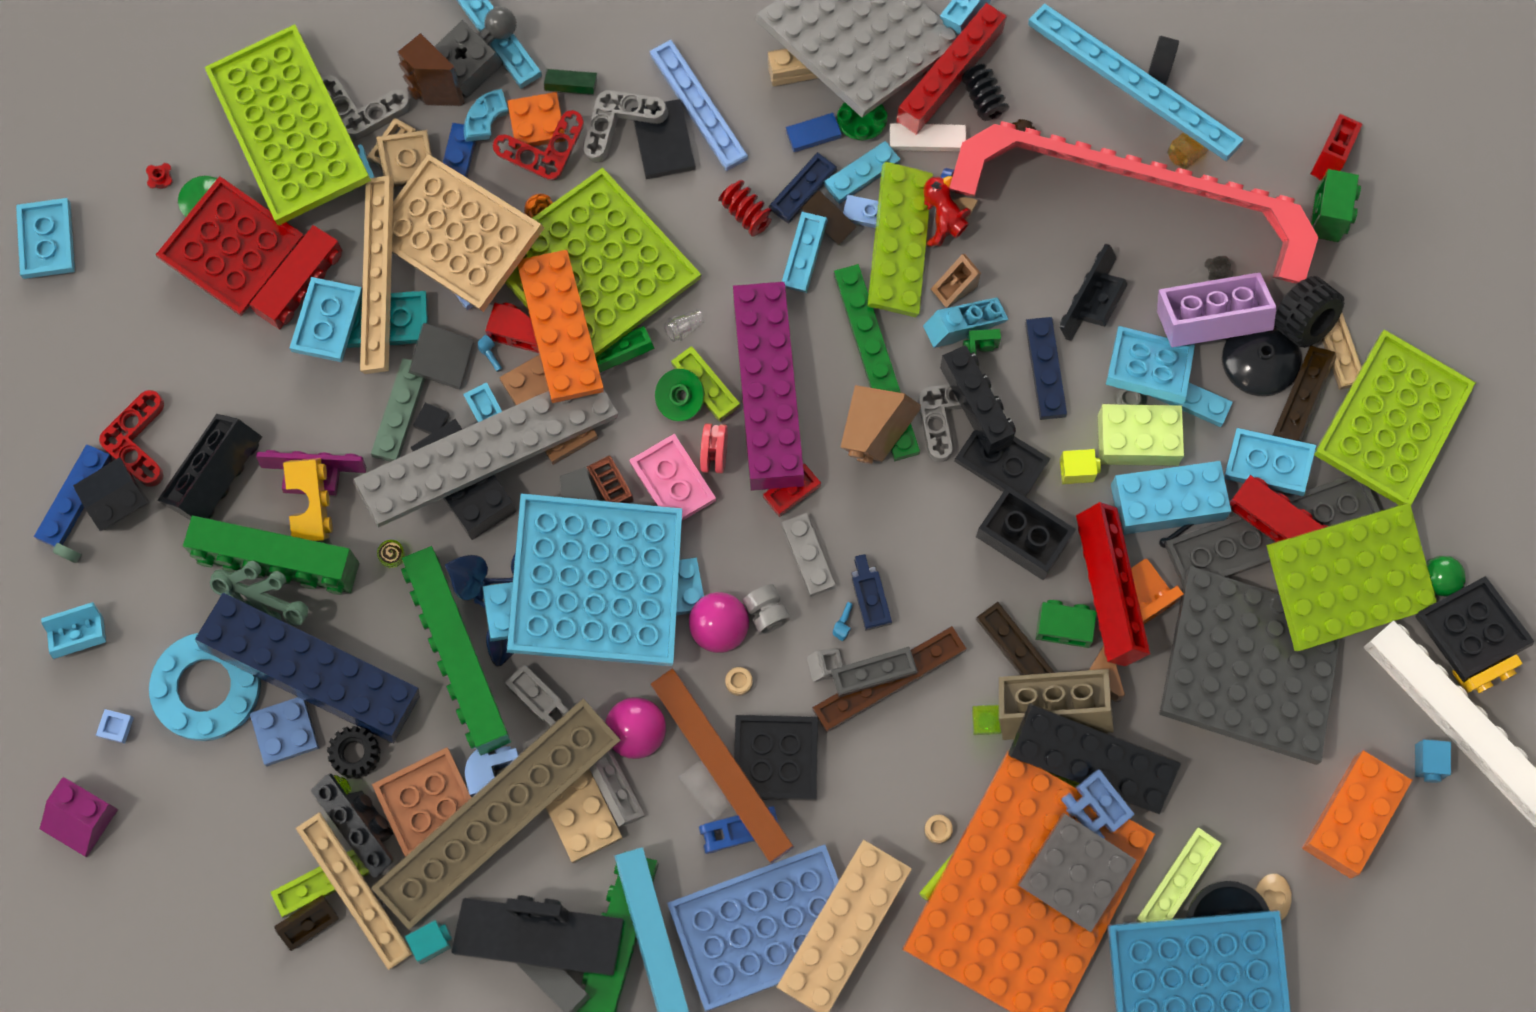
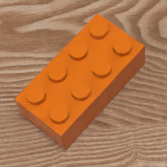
M1361 751L1354 756L1302 849L1350 879L1358 876L1410 786L1412 779L1366 751Z

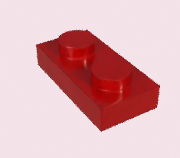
M805 463L803 464L804 486L769 489L763 494V498L779 517L821 487V482Z

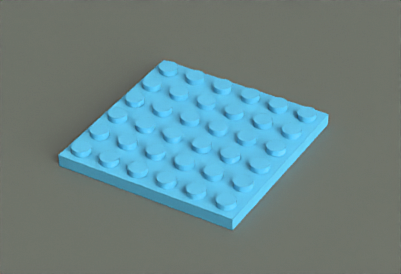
M521 494L507 653L672 666L674 660L682 508Z

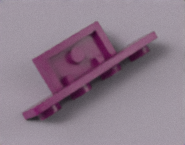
M267 450L265 452H257L256 455L260 467L265 469H284L283 463L291 460L321 458V463L325 464L327 470V478L323 480L324 491L327 490L329 495L337 496L340 472L366 473L367 468L363 457L356 454L341 456L326 452L306 454L301 451L280 453L275 450ZM285 475L283 476V493L306 494L300 489L286 490Z

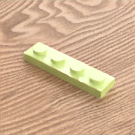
M1199 827L1196 828L1136 921L1147 922L1172 919L1222 843Z

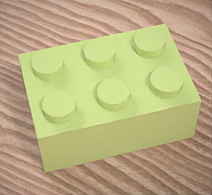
M1102 404L1098 413V442L1101 465L1178 466L1184 457L1182 406Z

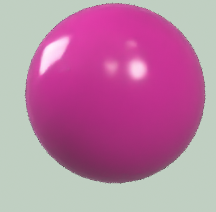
M723 592L707 594L695 603L690 612L689 630L691 636L700 647L714 653L731 651L743 642L748 633V612L743 603L731 594Z
M631 697L618 702L609 711L605 721L620 738V741L612 749L619 755L629 759H641L653 754L663 743L666 734V721L662 711L653 702L640 697Z

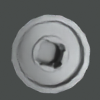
M773 584L760 587L743 598V603L748 613L755 616L753 623L761 635L780 628L790 620L785 606L778 603L780 596Z

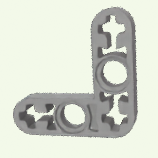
M325 76L322 78L325 86L330 85L337 95L333 98L329 92L335 107L340 103L349 105L348 110L339 113L352 140L365 137L390 123L394 118L397 119L404 115L410 109V101L407 94L402 90H393L357 110L336 77ZM398 99L400 102L402 101V105L398 106L394 101ZM386 104L388 106V109L390 108L391 112L387 113V110L384 106ZM380 110L383 112V115L380 119L373 120L370 118L371 112ZM363 117L366 118L368 123L367 125H365V122L362 120ZM353 123L358 126V129L355 131L350 126Z
M612 90L601 92L596 99L584 143V152L592 162H601L607 158L618 118L648 123L663 122L668 116V108L661 98ZM612 99L614 104H609L608 107H605L604 103H608ZM630 102L639 103L637 110L634 112L626 111L627 105ZM657 106H659L661 111H657L656 114L653 115L651 110H656ZM607 121L609 126L605 131L599 132L596 130L599 122ZM598 144L601 150H597L595 154H593L591 149H596Z
M991 383V388H990V389H991L992 393L994 394V387H993V385H992V383ZM949 384L925 388L921 391L918 403L921 405L920 415L929 457L935 462L947 461L952 453V441L946 411L962 409L959 402H953L949 398V393L953 391ZM943 392L945 393V394H944L945 404H942V399H939V398H941V393H943ZM928 395H931L932 399H938L934 401V405H929V402L925 401ZM931 419H938L942 422L943 427L938 431H933L929 428L928 422ZM941 437V447L947 448L944 450L943 455H939L938 451H934L937 446L936 438Z

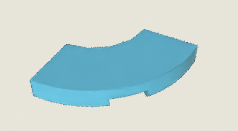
M502 89L490 91L482 95L472 105L464 123L465 142L490 139L491 124L497 118L507 115L509 110Z

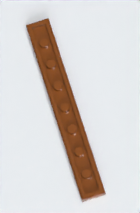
M672 668L652 682L651 686L768 861L772 864L794 848L793 844L676 671Z

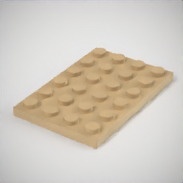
M428 154L393 201L392 253L484 312L545 228L539 222Z

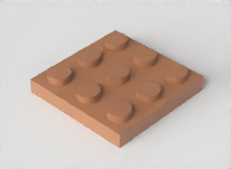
M448 747L372 784L404 856L408 855L471 798Z

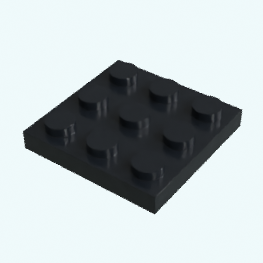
M1486 576L1419 611L1415 616L1463 683L1527 649L1535 642Z
M735 715L734 759L759 796L765 800L816 801L818 717Z

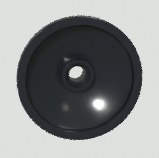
M1274 325V329L1271 331L1228 338L1222 351V364L1227 377L1238 389L1255 396H1272L1283 392L1294 382L1300 370L1301 355L1298 345L1277 330ZM1261 350H1267L1269 355H1264Z
M1219 881L1206 886L1194 897L1188 908L1186 918L1270 910L1262 896L1248 885L1236 881Z

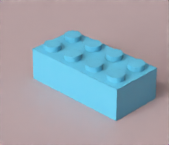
M1221 461L1115 475L1111 483L1114 505L1118 509L1123 535L1182 527L1188 524L1197 525L1223 521L1231 513Z

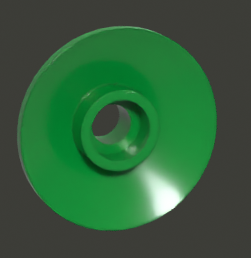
M670 370L659 379L656 385V405L659 411L670 420H689L700 411L704 403L705 392L703 384L699 377L689 370ZM683 390L686 392L684 400L680 398V393Z

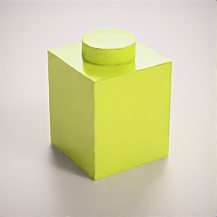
M1095 449L1063 451L1060 456L1062 484L1094 482L1097 473L1101 472L1100 458H1095Z

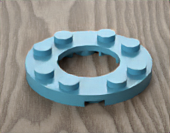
M198 633L176 641L159 657L151 673L149 697L156 716L170 731L186 739L210 741L226 736L227 733L233 731L238 726L241 727L247 721L250 713L254 711L261 689V679L199 649L195 641ZM198 661H216L228 670L231 679L230 691L226 700L210 711L196 712L187 708L182 703L178 693V684L183 672Z

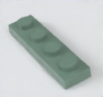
M402 358L371 451V455L374 458L390 462L400 458L425 382V378L408 373L412 360Z

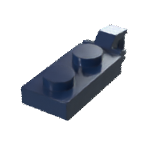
M865 554L855 556L854 562L857 571L851 573L852 583L865 631L891 625L892 619L879 572L876 571L875 566L869 568Z

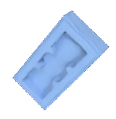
M847 195L843 214L853 224L876 228L878 201Z

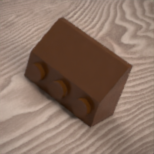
M421 33L397 52L400 59L399 66L405 74L403 78L409 85L407 90L415 100L420 99L425 105L462 106L465 103L455 67Z

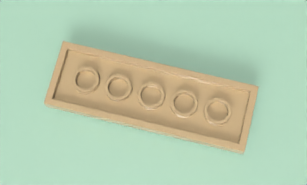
M863 840L776 988L815 1012H829L912 868Z

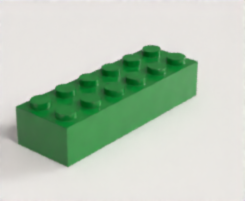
M197 516L191 517L183 547L190 553L189 556L197 561L196 563L201 566L212 568L213 564L223 566L222 569L235 572L242 569L247 562L255 561L261 567V573L257 578H264L265 575L270 576L272 572L279 571L286 577L285 584H290L291 581L300 582L302 587L308 589H316L319 586L327 588V592L342 595L343 592H352L359 567V561L349 548Z

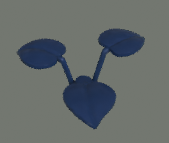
M514 554L513 559H512V562H511V571H512L513 575H514L515 554ZM477 555L462 556L445 564L456 595L462 600L474 598V603L481 605L484 609L483 586L513 582V577L486 578L488 573L487 563L482 557ZM488 628L486 636L488 653L492 663L498 667L503 665L514 653H507L508 639L490 641Z

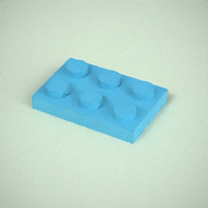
M62 198L16 205L20 276L23 279L75 272L71 203L69 199Z
M311 277L291 341V352L342 362L362 298V287Z
M1237 428L1224 479L1244 483L1251 475L1254 478L1258 477L1268 484V488L1272 490L1304 496L1316 445Z

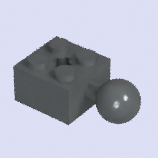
M495 7L487 13L484 20L485 28L479 34L464 20H461L434 46L455 67L461 91L467 98L503 64L489 44L495 39L503 40L509 38L516 30V18L505 7Z

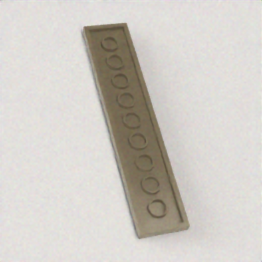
M582 698L378 880L371 889L409 930L620 741V738L586 700Z

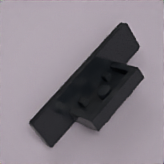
M1105 244L1101 252L1096 255L1095 263L1090 272L1085 275L1083 284L1079 292L1074 295L1068 312L1061 319L1060 329L1066 340L1072 341L1082 321L1105 327L1128 286L1126 279L1108 275L1116 261V255L1109 244Z
M332 774L325 775L311 789L312 794L372 877H378L394 862V858L382 843L387 841L394 833L388 827L387 820L372 805V800L368 795L364 794L362 790L346 794Z

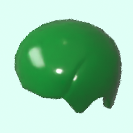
M1436 556L1426 562L1435 595L1447 597L1464 587L1466 582L1465 570L1458 560L1450 556Z

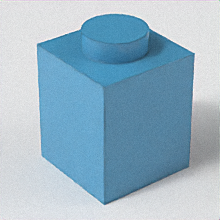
M1423 739L1415 744V777H1422L1425 782L1440 783L1441 779L1451 775V742Z

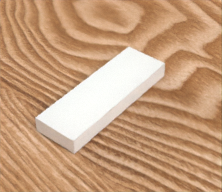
M890 123V147L893 150L960 152L962 142L966 141V125L925 124L916 135L901 124Z

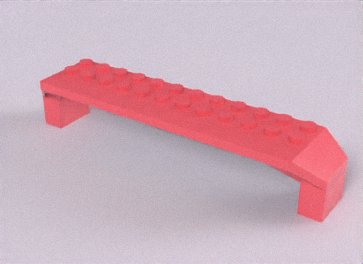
M1001 121L1000 125L993 124L962 142L950 185L951 192L975 198L985 163L1018 147L1262 212L1283 242L1273 278L1298 284L1307 278L1318 236L1301 205L1294 203V198L1279 195L1276 198L1268 197V191L1256 188L1249 192L1243 190L1244 185L1234 182H1228L1225 185L1217 183L1218 178L1203 175L1200 178L1193 177L1192 171L1177 168L1175 172L1166 170V164L1154 161L1150 165L1141 163L1142 158L1127 155L1125 158L1117 157L1116 151L1101 148L1100 152L1091 150L1090 144L1076 141L1075 145L1065 143L1066 138L1057 135H1051L1049 139L1040 136L1041 132L1038 130L1026 128L1025 132L1016 130V125Z

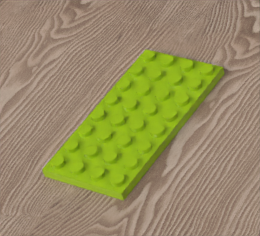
M295 24L204 67L278 226L371 181Z

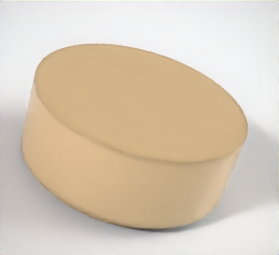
M742 667L731 669L725 678L726 688L731 694L736 696L747 694L753 684L751 673Z
M943 815L930 817L924 827L925 836L930 842L935 844L946 842L953 831L951 821Z

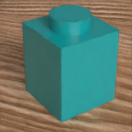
M436 920L405 936L416 961L420 964L452 948L449 941L453 938L446 924L440 925Z

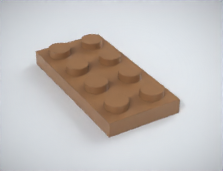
M540 355L499 377L515 405L549 391ZM594 429L544 452L552 465L597 440L598 436Z

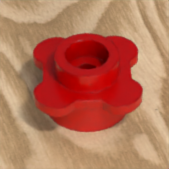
M163 163L160 166L149 165L146 168L149 178L147 185L149 188L163 189L172 184L171 166L168 163Z

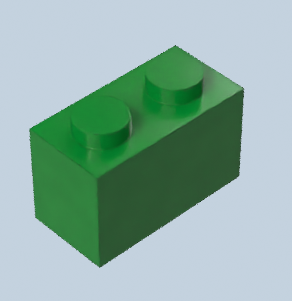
M1048 600L1047 603L1042 602L1039 608L1035 640L1089 648L1093 643L1097 611L1090 610L1089 606L1083 604H1075L1074 607L1065 606L1063 602L1057 600Z

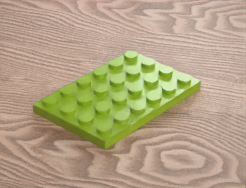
M1383 330L1319 443L1314 456L1397 505L1405 503L1412 505L1476 382L1390 332Z
M1410 503L1401 504L1266 545L1295 651H1302L1418 614L1419 611L1437 602Z

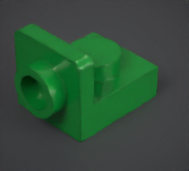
M1000 329L969 331L967 340H963V346L966 345L970 353L974 352L975 354L976 349L982 352L993 351L995 348H999L1001 341Z

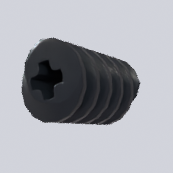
M978 64L968 69L962 75V81L966 84V90L970 93L969 97L973 101V106L977 109V115L982 121H990L1005 113L1009 109V105L1003 103L1005 101L1004 95H998L1002 89L1000 86H995L998 80L992 77L994 74L993 70L986 69L985 64Z

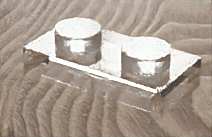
M698 760L679 777V780L714 820L732 806L701 760Z

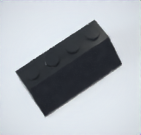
M216 414L157 501L191 520L192 516L210 519L219 500L223 499L229 492V486L234 478L242 473L244 463L250 455L257 451L262 436L238 418Z

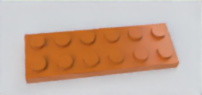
M562 250L522 259L517 268L551 402L556 403L604 392L568 251Z

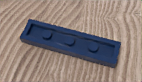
M1052 317L1026 319L1025 326L1040 420L1065 418L1067 416Z

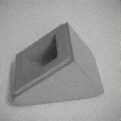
M839 649L818 650L807 656L813 682L833 678L831 669L843 666Z

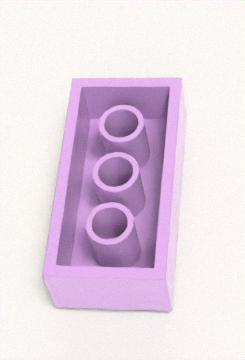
M1259 272L1159 289L1157 314L1172 348L1271 331L1274 329L1277 307Z

